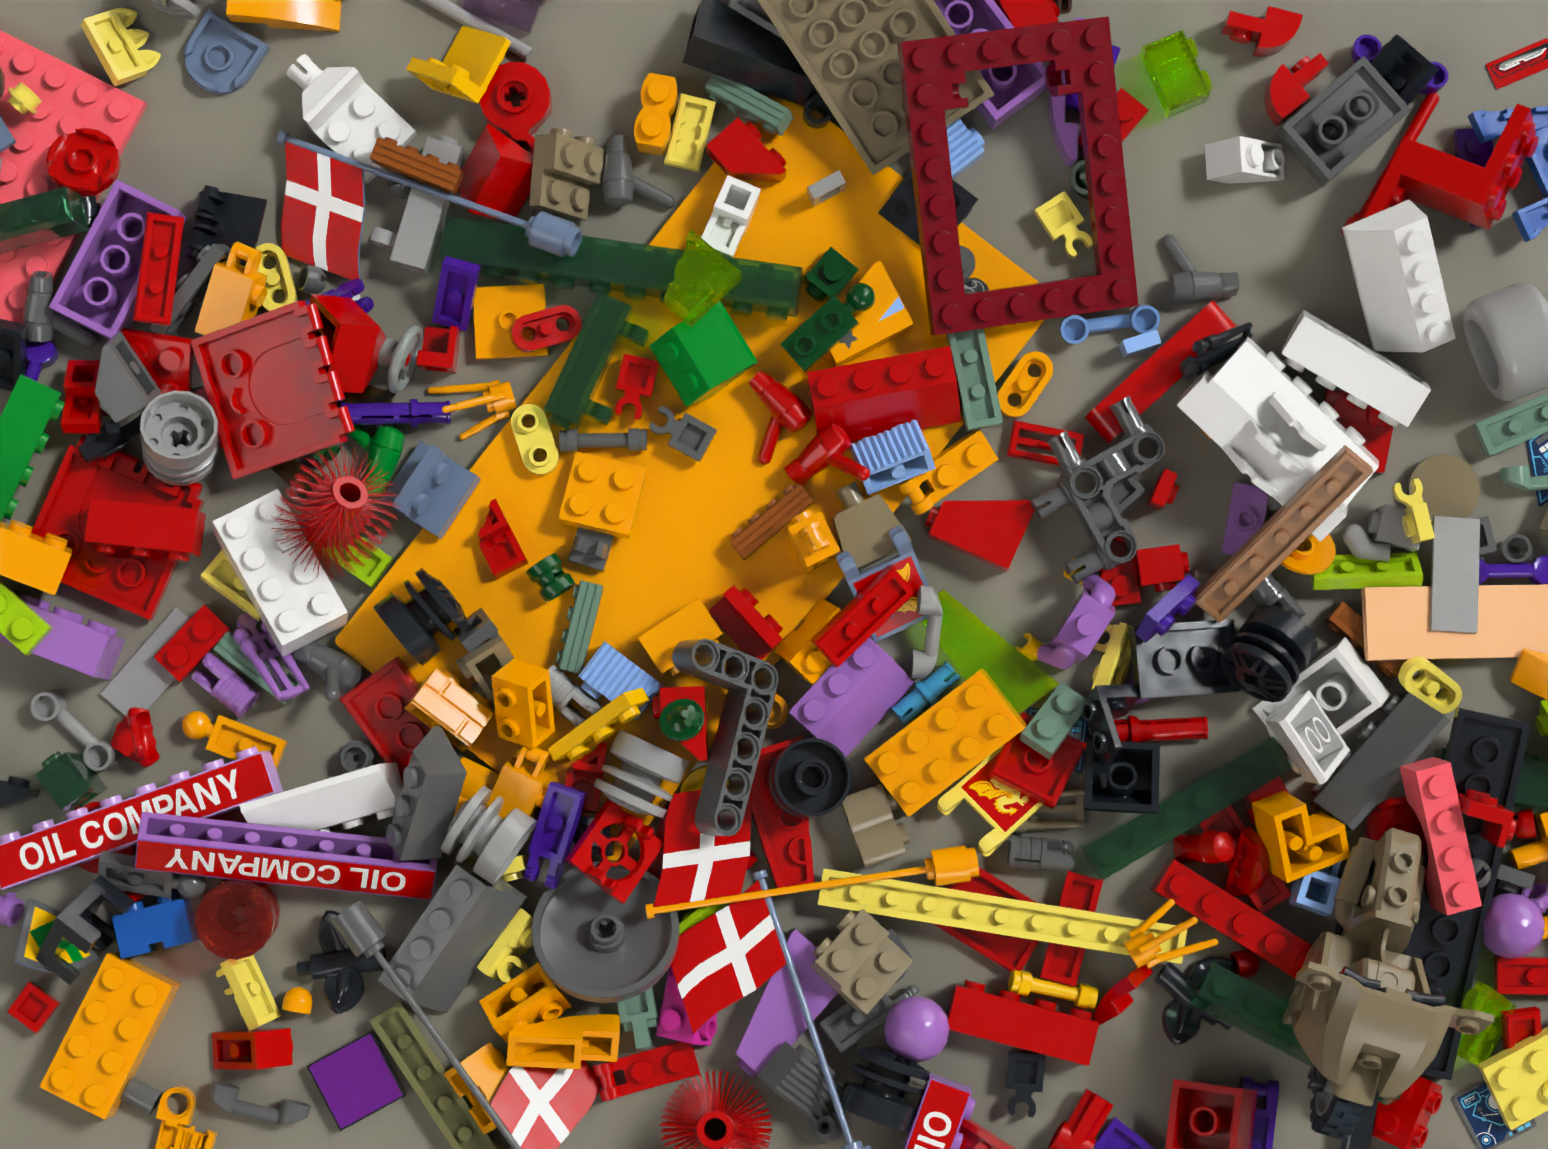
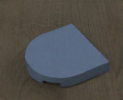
M208 9L186 43L184 50L185 66L190 78L202 90L218 95L230 94L240 90L250 81L271 48L261 40Z

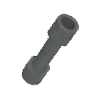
M628 428V433H579L578 429L560 430V452H579V448L628 447L629 452L647 451V429Z

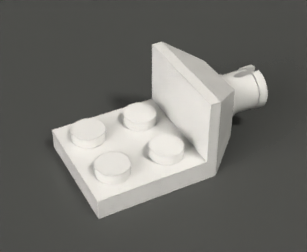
M306 54L300 56L296 61L307 74H304L294 64L289 67L286 75L303 89V119L311 131L333 152L383 169L384 167L372 163L369 158L377 138L385 139V137L396 140L398 142L397 145L406 146L417 135V132L364 82L355 67H327L323 71ZM364 171V182L368 185L376 175Z

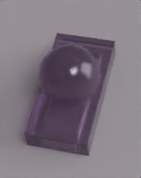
M465 0L463 9L531 34L543 0Z

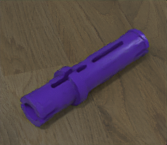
M410 399L409 402L341 403L340 407L348 406L353 425L410 424V427L414 428L418 427V424L451 423V412L444 413L442 411V407L451 405L450 401L418 402V399Z

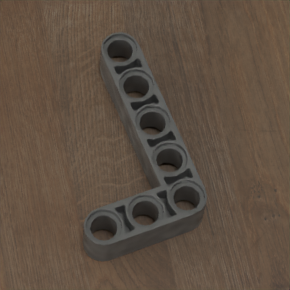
M709 639L680 641L675 646L672 654L675 667L682 673L728 690L695 813V825L703 835L732 836L739 831L743 822L778 686V672L773 665L766 661ZM695 651L697 652V661H695ZM725 662H726V666H727V671H726V672H725V669H724V667H725ZM727 779H728V782H729L728 789H727V786H726ZM718 814L720 817L719 824L717 823Z

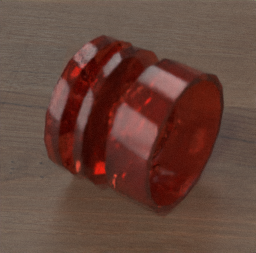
M224 879L202 899L197 908L195 925L199 939L209 951L221 958L238 960L252 956L265 946L279 925L281 910L277 896L268 884ZM240 906L245 908L244 914L249 917L245 918L241 923L236 921L237 915L232 912L236 911Z

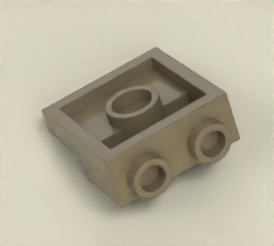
M552 128L550 134L535 135L529 199L530 207L575 221L587 220L590 185L601 184L604 164V149L595 146L596 139L586 136L572 138V131L564 128Z
M861 909L856 915L850 910L837 924L836 927L841 932L833 941L826 937L812 952L817 959L809 967L864 1017L914 961L887 937L890 933L864 909Z

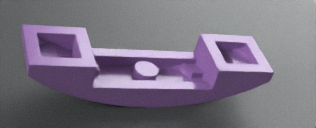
M1078 17L1075 18V20H1082V19H1083V18H1078ZM1062 70V82L1066 85L1065 71ZM1049 92L1048 110L1053 138L1066 166L1073 167L1078 155L1079 124L1064 123L1066 96L1053 97Z

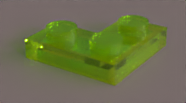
M1477 981L1474 988L1470 989L1465 995L1462 1009L1478 1010L1495 1015L1494 1022L1479 1034H1464L1460 1040V1049L1457 1053L1459 1057L1477 1068V1064L1490 1057L1502 1035L1500 1011L1513 1010L1517 1007L1493 988L1480 981Z

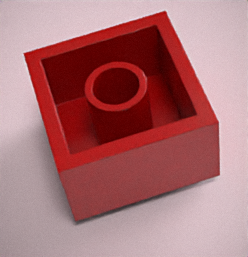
M1173 1079L1165 1149H1251L1258 1090Z

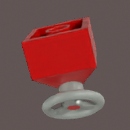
M311 294L309 305L317 304L324 329L316 331L315 335L316 337L326 335L335 363L325 368L327 373L337 371L343 392L363 393L380 365L389 369L387 376L389 391L394 394L400 393L409 383L417 366L418 350H422L423 331L418 325L410 326L403 333L400 340L396 341L386 338L381 327L352 298Z

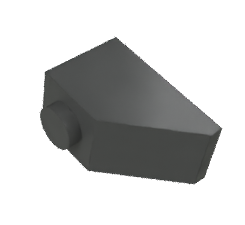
M121 331L114 334L102 348L95 394L98 397L100 407L117 423L146 407L161 392Z

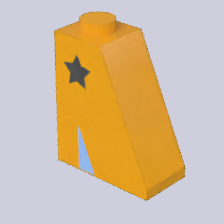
M880 260L873 263L858 282L866 283L873 288L875 292L873 306L867 311H856L852 314L860 324L822 357L826 363L832 361L835 367L842 366L912 330L914 323Z

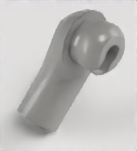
M1350 524L1343 530V541L1356 558L1389 562L1391 544L1373 542L1365 530L1358 524Z

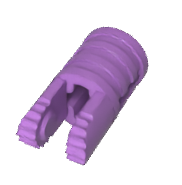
M207 653L202 663L220 680L217 681L206 671L199 669L194 671L191 679L214 698H217L220 703L226 705L238 718L242 717L255 704L260 696V692L253 689L244 679L238 677L237 673L214 654Z

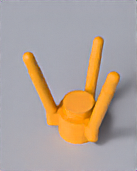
M498 379L488 383L430 387L427 389V393L449 394L484 391L481 397L442 407V411L448 413L486 404L488 413L496 412L461 433L459 439L465 440L495 422L509 418V410L517 408L509 381L500 383Z
M1169 899L1138 928L1128 933L1131 939L1125 941L1124 945L1137 968L1146 964L1150 969L1158 963L1216 946L1218 940L1210 939L1156 955L1162 951L1160 944L1198 922L1196 917H1192L1157 937H1154L1151 931L1144 934L1175 904L1173 899Z

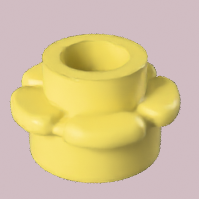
M19 82L14 89L9 87L8 91L12 96L8 101L23 115L28 111L33 114L37 113L36 108L42 101L31 89L22 82Z

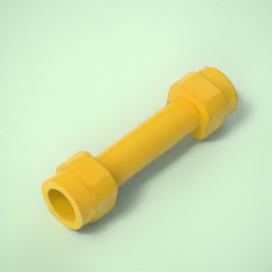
M1012 970L1008 980V991L1018 995L1028 996L1029 992L1070 1000L1073 1001L1076 1007L1094 1009L1098 999L1097 987L1078 983L1074 987L1033 978V975L1027 971Z

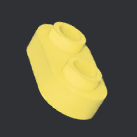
M264 243L257 246L256 249L262 252L257 272L268 276L265 283L267 295L262 304L267 311H271L296 302L297 291L286 254L279 246L272 243ZM268 258L276 259V265L272 269L264 267V263ZM277 292H284L286 295L282 303L274 302V295Z
M524 404L518 407L512 414L511 427L526 468L535 475H547L556 469L559 463V452L544 411L534 404ZM526 416H533L536 422L533 427L525 428L522 425V421ZM537 450L547 452V458L543 462H536L534 460V453Z
M1420 656L1413 657L1401 666L1398 674L1400 684L1408 692L1440 713L1446 714L1453 711L1461 702L1462 690L1460 686L1428 659Z

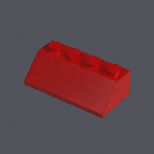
M950 346L810 371L806 375L817 435L831 424H835L845 430L851 443L865 437L877 436L878 433L883 434L885 430L890 431L896 425L905 424V422L910 423L912 419L917 420L921 430L961 423L957 379Z

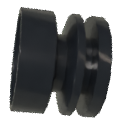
M421 567L415 572L420 582L424 585L421 590H418L407 579L403 583L411 597L405 602L398 595L391 592L376 604L374 609L407 651L424 666L441 652V648L434 637L435 634L440 631L446 638L454 641L457 637L447 624L453 620L463 632L470 628L471 625L465 617L461 604L439 579L428 574Z
M1272 605L1256 606L1240 627V633L1231 640L1230 645L1220 656V665L1232 683L1246 694L1262 701L1280 702L1287 697L1292 690V686L1298 681L1299 674L1306 669L1317 653L1318 642L1312 630L1293 613Z
M858 1045L855 1054L870 1061L869 1066L852 1062L850 1068L855 1073L863 1076L864 1080L862 1084L845 1082L839 1098L842 1109L876 1123L910 1132L917 1107L904 1100L905 1093L923 1095L924 1088L910 1082V1079L914 1077L928 1081L930 1071L921 1067L918 1063L904 1059L892 1050L883 1047Z

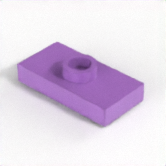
M1234 482L1221 554L1233 556L1263 526L1269 494L1259 487Z

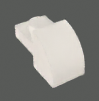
M727 175L714 204L712 215L699 241L698 248L732 261L739 243L747 231L761 189Z

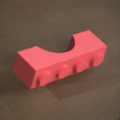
M1431 757L1399 766L1407 802L1413 808L1420 821L1427 844L1428 865L1425 870L1424 880L1430 907L1448 916L1482 906L1451 762Z

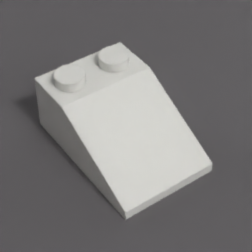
M1344 637L1309 663L1306 669L1299 674L1298 681L1292 686V690L1285 699L1273 703L1261 700L1252 709L1267 727L1268 724L1265 720L1275 709L1305 691L1310 690L1341 735L1381 707L1390 696V693L1348 639Z
M1310 690L1305 691L1275 709L1265 720L1268 724L1267 730L1269 735L1276 743H1281L1288 754L1287 759L1291 768L1297 774L1301 773L1306 782L1318 785L1325 783L1350 751Z

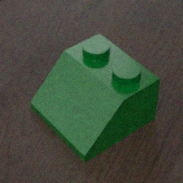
M721 301L715 302L672 327L649 345L686 407L711 398L758 363Z

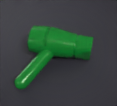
M354 425L355 431L348 433V435L368 453L366 475L376 465L375 469L366 479L367 483L371 482L366 488L371 484H375L372 487L383 484L381 486L388 485L400 460L405 435L393 427L381 426L377 427L372 438L362 427ZM388 486L374 489L369 493L386 492Z

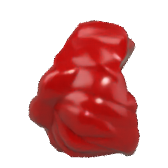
M130 708L123 720L117 724L111 740L112 748L129 757L132 761L138 762L141 767H149L160 759V754L156 749L157 742L153 736V725L149 710Z

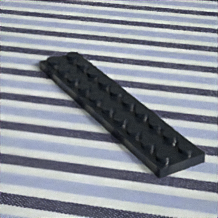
M1456 707L1444 760L1451 762L1457 792L1466 795L1469 788L1487 793L1490 797L1498 799V804L1512 811L1532 723ZM1462 813L1471 858L1483 860L1491 869L1490 881L1486 886L1478 889L1482 906L1448 916L1430 907L1424 880L1418 924H1414L1410 941L1402 954L1422 960L1431 994L1444 995L1445 1005L1458 1009H1467L1484 937L1483 921L1490 910L1503 848L1496 847L1481 838L1485 820ZM1425 844L1423 853V866H1425V870L1428 865L1427 844ZM1482 867V869L1475 875V876H1476V879H1477L1483 872H1485V869H1484L1483 867ZM1452 1027L1447 1028L1435 1058L1422 1075L1446 1080L1452 1079L1462 1035L1461 1032Z

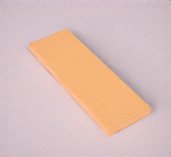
M1548 584L1479 586L1478 632L1476 634L1430 631L1431 586L1365 587L1361 589L1365 661L1408 660L1417 656L1428 660L1519 658L1523 648L1548 654Z

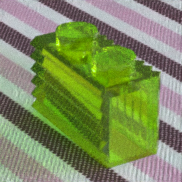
M1183 30L1142 47L1139 54L1167 118L1203 104L1208 100L1210 90H1212L1210 77L1206 70L1200 71L1196 63V58L1198 57L1196 44L1191 37H1185Z

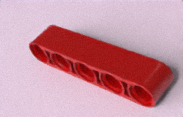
M1212 300L1084 418L1108 444L1111 443L1123 430L1113 411L1110 410V406L1130 396L1140 416L1183 377L1179 370L1181 363L1188 356H1198L1191 350L1195 341L1211 334L1217 335L1237 327V325Z

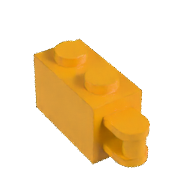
M235 242L230 250L228 260L214 264L195 332L207 335L256 316L258 307L263 304L267 295L265 283L268 276L257 272L262 258L260 250L240 242ZM241 259L247 261L246 266L240 265Z
M810 509L791 519L792 525L788 527L787 535L806 573L836 559V556L840 554V549L821 511L813 515Z
M523 746L518 758L512 757L503 765L492 790L491 797L485 807L488 808L500 796L504 799L503 807L499 813V816L503 819L516 807L534 818L538 807L542 808L547 786L552 775L543 772L550 753L537 747L531 749ZM526 759L537 763L536 767L525 763ZM536 824L527 841H529L531 836L533 835L536 828Z

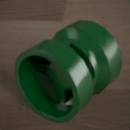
M556 553L547 556L526 571L531 581L536 582L541 588L540 595L546 603L562 595L576 584L571 575L565 573L561 568L562 561Z

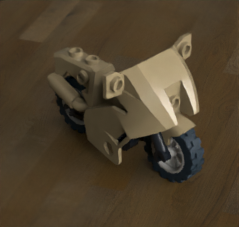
M1391 828L1384 833V836L1379 841L1359 837L1357 845L1351 849L1333 899L1336 901L1334 934L1323 931L1307 952L1302 968L1296 973L1295 980L1297 981L1282 1023L1289 1025L1292 1023L1293 1032L1297 1040L1315 1065L1308 1072L1307 1078L1311 1080L1307 1088L1314 1093L1310 1103V1109L1312 1110L1310 1122L1312 1123V1130L1316 1133L1346 1140L1348 1135L1354 1132L1355 1124L1358 1125L1361 1118V1110L1365 1106H1373L1377 1096V1087L1380 1097H1397L1419 1078L1435 1058L1448 1027L1455 1028L1458 1032L1474 1035L1479 1034L1494 1022L1495 1015L1478 1010L1458 1009L1445 1005L1444 995L1430 993L1422 960L1401 954L1410 941L1414 924H1418L1425 874V866H1423L1424 856L1421 855L1419 835Z

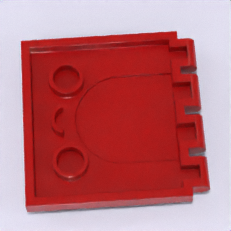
M305 300L296 301L190 340L209 403L213 407L218 419V432L233 479L243 478L313 454L316 451L342 444L348 441L346 434L355 431L348 406L338 408L336 402L345 400L337 371L327 373L325 368L335 363L326 335L319 337L315 335L316 331L324 329L316 303L306 305Z
M83 435L77 447L69 445L31 533L45 538L46 534L50 533L68 540L66 547L72 549V554L61 583L153 621L178 561L166 559V553L153 552V558L132 556L131 550L118 548L117 554L95 552V546L84 541L90 498L198 509L201 511L204 501L198 498L203 485L196 482L186 486L173 485V487H169V484L156 479L146 468L145 463L138 474L136 470L139 466L140 458L121 450L108 456L106 460L98 459L86 463L78 451V447L87 438V436Z

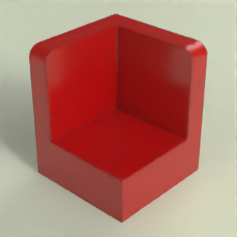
M450 326V329L425 328L422 351L418 350L416 362L420 370L456 374L461 337L459 327Z

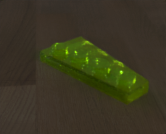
M944 589L937 594L943 609L939 646L965 681L981 668H984L1018 714L1059 685L1058 682L1045 674L1031 660L1017 651L1003 637L984 624L975 614ZM928 618L921 621L926 629Z

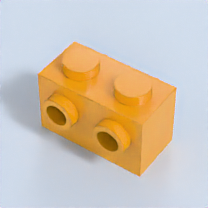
M513 658L491 676L498 737L534 749L555 732L550 673L548 669Z
M536 963L479 1001L491 1025L507 1044L509 1031L529 1024L556 1019L564 1011L572 1007L565 993L550 981L539 963Z

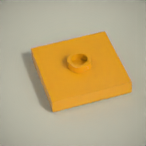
M545 284L476 288L473 307L477 360L549 356L548 348L531 353L522 352L512 344L510 339L511 327L518 318L546 309ZM522 330V337L525 340L531 341L534 339V334L531 330Z

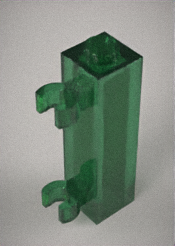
M598 291L544 407L545 413L551 416L549 419L550 423L565 430H569L570 425L579 429L585 415L608 425L614 413L613 409L592 400L619 341L623 337L644 347L650 335L648 333L649 330L629 322L633 313L632 306Z

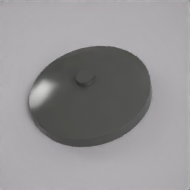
M594 861L593 865L596 867L599 861ZM621 865L611 866L606 876L611 879H620L627 876L630 872ZM572 868L562 874L556 889L547 888L535 909L532 921V941L536 958L550 981L559 989L575 998L597 1003H611L633 998L656 984L674 960L680 935L677 911L654 914L655 918L647 919L645 904L653 903L654 906L659 880L646 871L625 903L622 904L618 903L576 868Z

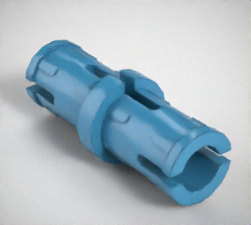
M945 661L942 666L923 682L918 680L914 684L915 689L895 706L893 705L891 709L907 725L910 720L929 704L931 706L938 702L936 698L961 678L954 672L955 670Z

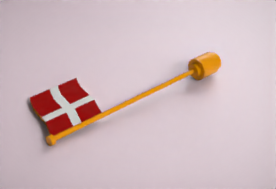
M755 781L752 783L742 825L739 831L732 836H708L698 831L695 825V813L701 790L673 794L665 820L663 869L654 906L653 903L645 904L647 919L655 918L654 914L923 873H926L927 880H934L935 886H943L971 881V877L979 876V866L975 848H966L965 845L930 850V858H924V866L741 894L750 857L752 807L760 781ZM718 814L717 823L719 824L720 817Z

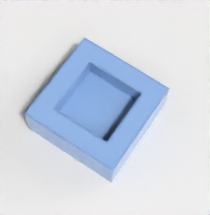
M1154 330L1122 340L1119 344L1122 358L1125 359L1157 349L1161 344L1158 331Z

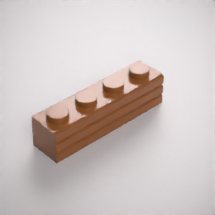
M377 138L369 157L372 163L456 196L464 176L463 172L459 170L460 166L452 162H448L447 165L441 163L438 157L429 153L426 156L418 153V149L406 145L405 148L401 147L392 138Z
M793 484L782 492L785 495L779 501L773 499L765 506L766 512L761 516L758 513L748 520L750 524L744 530L740 527L731 535L732 540L730 544L743 560H746L788 525L793 517L801 514L814 503V500L800 484L796 487Z
M1344 602L1338 603L1324 620L1328 623L1327 628L1336 635L1339 633L1346 637L1354 648L1363 653L1361 656L1365 660L1363 618ZM1407 660L1367 662L1370 664L1374 662L1379 666V672L1386 678L1390 679L1392 677L1395 679L1398 678L1399 670Z

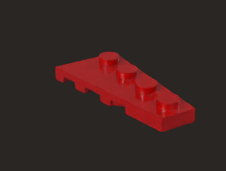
M803 735L761 748L753 782L760 781L752 807V818L776 888L814 883L809 820L792 817L781 811L772 801L767 789V772L771 761L783 748L803 740Z

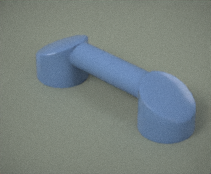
M1141 304L1132 308L1128 314L1084 319L1079 315L1065 316L1059 325V333L1066 342L1071 344L1083 342L1089 333L1132 328L1144 334L1158 328L1160 315L1154 307Z

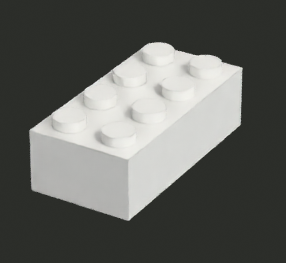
M276 489L212 521L213 532L279 652L284 657L346 625L348 612L321 564L319 566V560L317 559L316 562L317 557L315 555L311 563L309 562L308 564L313 552L311 550L307 555L311 546L295 561L307 543L301 546L303 544L301 543L296 548L292 547L305 540L306 537L301 541L298 539L302 537L291 540L293 538L285 539L298 536L303 532L281 531L283 529H293L299 525L285 524L291 522H276L282 521V519L297 522L294 517H288L293 515H281L288 513H282L284 511L277 510L278 508L276 507L279 506L291 512L287 505H283L286 502H281V493Z

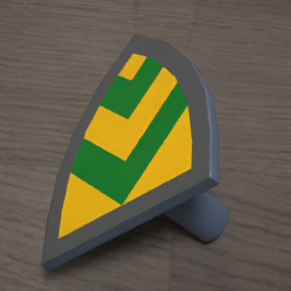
M29 898L27 900L14 959L15 963L42 972L53 973L35 958L56 917L61 913L60 911ZM72 943L59 955L77 970L99 959L93 947L88 953H83Z

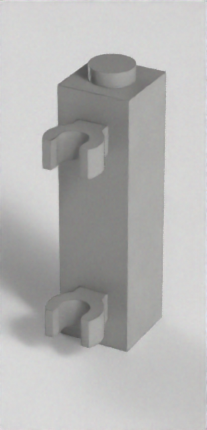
M438 135L437 139L427 137L423 151H418L419 154L424 156L427 153L439 158V162L446 165L448 162H452L460 166L459 170H461L465 156L462 147L458 146L457 140L443 135ZM411 188L398 233L374 227L371 241L376 246L393 249L390 261L395 267L428 276L450 201Z

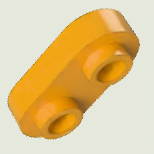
M1033 351L1025 354L1019 360L997 394L1001 413L1004 416L1020 418L1030 410L1053 375V364L1047 355L1042 352ZM1031 365L1039 367L1040 376L1031 377L1028 374V367ZM1017 395L1021 401L1020 405L1016 407L1009 405L1007 401L1008 396Z

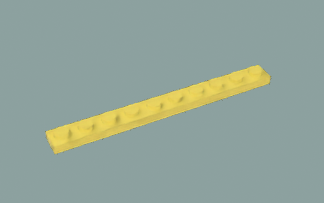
M823 868L822 881L861 876V874ZM892 879L820 889L818 905L858 912L864 909L867 913L1129 956L1130 954L1124 945L1125 941L1131 939L1128 933L1145 922V920ZM1156 922L1144 934L1151 931L1154 937H1157L1176 925ZM1187 930L1160 944L1162 951L1156 955L1185 947ZM1183 956L1167 960L1166 962L1182 964Z

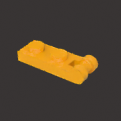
M980 429L973 430L933 458L936 469L900 482L897 486L903 495L907 494L912 501L910 506L914 513L921 515L931 509L936 502L999 459ZM924 481H926L931 489L923 494L919 487Z

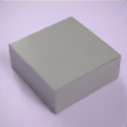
M838 170L808 186L807 196L814 207L843 192L846 182Z

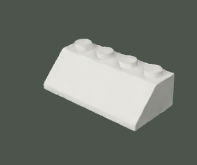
M1406 200L1342 227L1374 351L1423 353L1456 339L1426 214L1410 200Z
M1303 309L1281 348V354L1286 356L1285 364L1301 373L1307 368L1317 374L1316 382L1332 391L1335 390L1336 386L1349 393L1346 399L1362 409H1366L1367 405L1374 407L1380 411L1378 417L1397 428L1399 423L1406 427L1410 425L1431 391L1426 380Z
M397 762L381 763L240 804L239 806L247 823L330 832V827L342 824L343 830L364 825L363 818L376 814L378 820L394 816L395 800L397 796H400L403 783Z

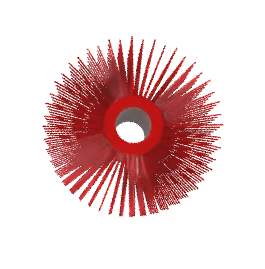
M342 453L345 476H343V472L341 476V465L339 471L338 461L336 464L335 458H333L334 454L332 456L339 478L335 475V465L333 473L329 462L327 464L325 458L323 459L322 457L321 459L330 471L329 476L327 472L325 474L324 470H321V467H318L317 463L315 464L314 461L312 462L309 459L308 461L322 473L324 480L321 479V475L319 478L318 475H315L314 471L312 472L306 466L302 470L311 474L319 485H316V482L313 484L307 478L305 479L304 476L302 477L300 474H297L298 482L308 483L313 492L306 491L305 487L303 489L302 485L300 486L298 482L296 484L293 482L291 485L293 487L285 492L287 493L286 495L290 493L289 496L292 497L289 498L296 497L291 500L299 499L302 505H304V507H301V505L297 506L283 498L282 501L284 502L282 503L286 502L283 505L290 504L288 506L294 507L288 508H296L290 510H299L298 512L302 514L291 513L281 507L277 509L284 511L282 513H288L281 515H294L288 517H298L301 519L300 521H304L295 522L285 519L276 521L291 522L285 524L305 526L300 529L281 530L297 531L296 533L305 530V532L298 536L285 538H293L291 540L302 537L300 538L302 540L307 537L295 545L297 547L303 542L307 543L295 561L313 544L307 555L315 546L311 557L317 554L318 558L320 552L318 563L320 566L323 548H325L324 560L326 552V569L327 559L329 565L330 548L331 558L333 553L334 563L336 560L338 570L340 568L338 551L340 560L342 556L343 562L345 560L346 565L351 566L343 555V548L345 552L347 550L348 554L350 553L353 561L355 560L356 563L359 561L363 565L364 563L352 554L347 544L351 545V549L353 546L354 549H357V552L359 551L363 556L369 557L367 552L358 548L353 539L357 540V544L359 540L363 546L365 545L369 550L371 548L374 550L376 546H372L374 544L373 541L375 540L380 545L382 539H377L379 536L376 535L378 534L372 535L374 533H368L374 531H367L364 525L375 528L380 536L382 534L386 535L385 531H383L385 529L381 530V528H378L379 526H374L380 524H372L373 522L369 518L379 520L389 529H393L390 526L391 524H389L390 522L383 521L385 519H379L385 517H377L378 515H374L370 510L382 512L392 518L396 515L389 514L391 512H385L390 510H379L382 508H376L377 506H372L368 503H379L388 506L396 503L386 504V501L371 500L368 497L397 495L374 494L376 492L368 494L374 489L381 488L379 486L383 484L372 487L375 484H371L366 488L371 483H367L366 479L375 469L376 465L361 481L360 478L365 470L357 479L361 468L360 470L358 468L357 472L355 467L353 470L354 453L349 476L348 466L346 473V453L345 464ZM296 487L295 489H298L296 491H302L296 493H305L308 499L298 497L292 488ZM358 532L367 534L373 543L370 544V542L364 541ZM333 546L337 549V558L335 556Z
M708 1070L704 1074L707 1090L700 1073L698 1074L700 1085L696 1077L692 1076L691 1081L694 1087L687 1079L685 1083L689 1090L682 1083V1085L678 1086L682 1092L678 1089L674 1091L679 1097L674 1094L669 1097L675 1103L673 1104L671 1101L666 1102L672 1108L669 1110V1107H667L666 1110L665 1107L662 1110L671 1114L668 1117L667 1114H664L663 1119L673 1121L662 1122L659 1126L675 1128H663L660 1133L677 1132L664 1135L661 1140L677 1139L666 1142L662 1147L683 1141L669 1149H678L686 1144L688 1145L682 1149H687L692 1146L690 1149H695L696 1147L699 1149L702 1145L701 1149L705 1146V1149L707 1147L708 1149H764L760 1146L768 1148L769 1142L766 1145V1141L761 1140L764 1139V1134L759 1133L767 1132L771 1134L772 1128L761 1127L771 1126L772 1122L758 1121L770 1119L772 1114L754 1117L768 1112L769 1108L751 1113L766 1105L767 1100L744 1111L762 1099L763 1095L740 1109L758 1093L759 1089H757L735 1108L753 1087L752 1085L731 1108L742 1091L741 1089L727 1109L741 1078L726 1105L735 1074L731 1080L724 1103L723 1099L729 1071L726 1073L722 1096V1070L719 1072L717 1096L715 1070L712 1072L713 1093ZM712 1118L722 1120L726 1125V1133L720 1136L711 1134L707 1128L708 1120ZM765 1135V1140H769V1135Z

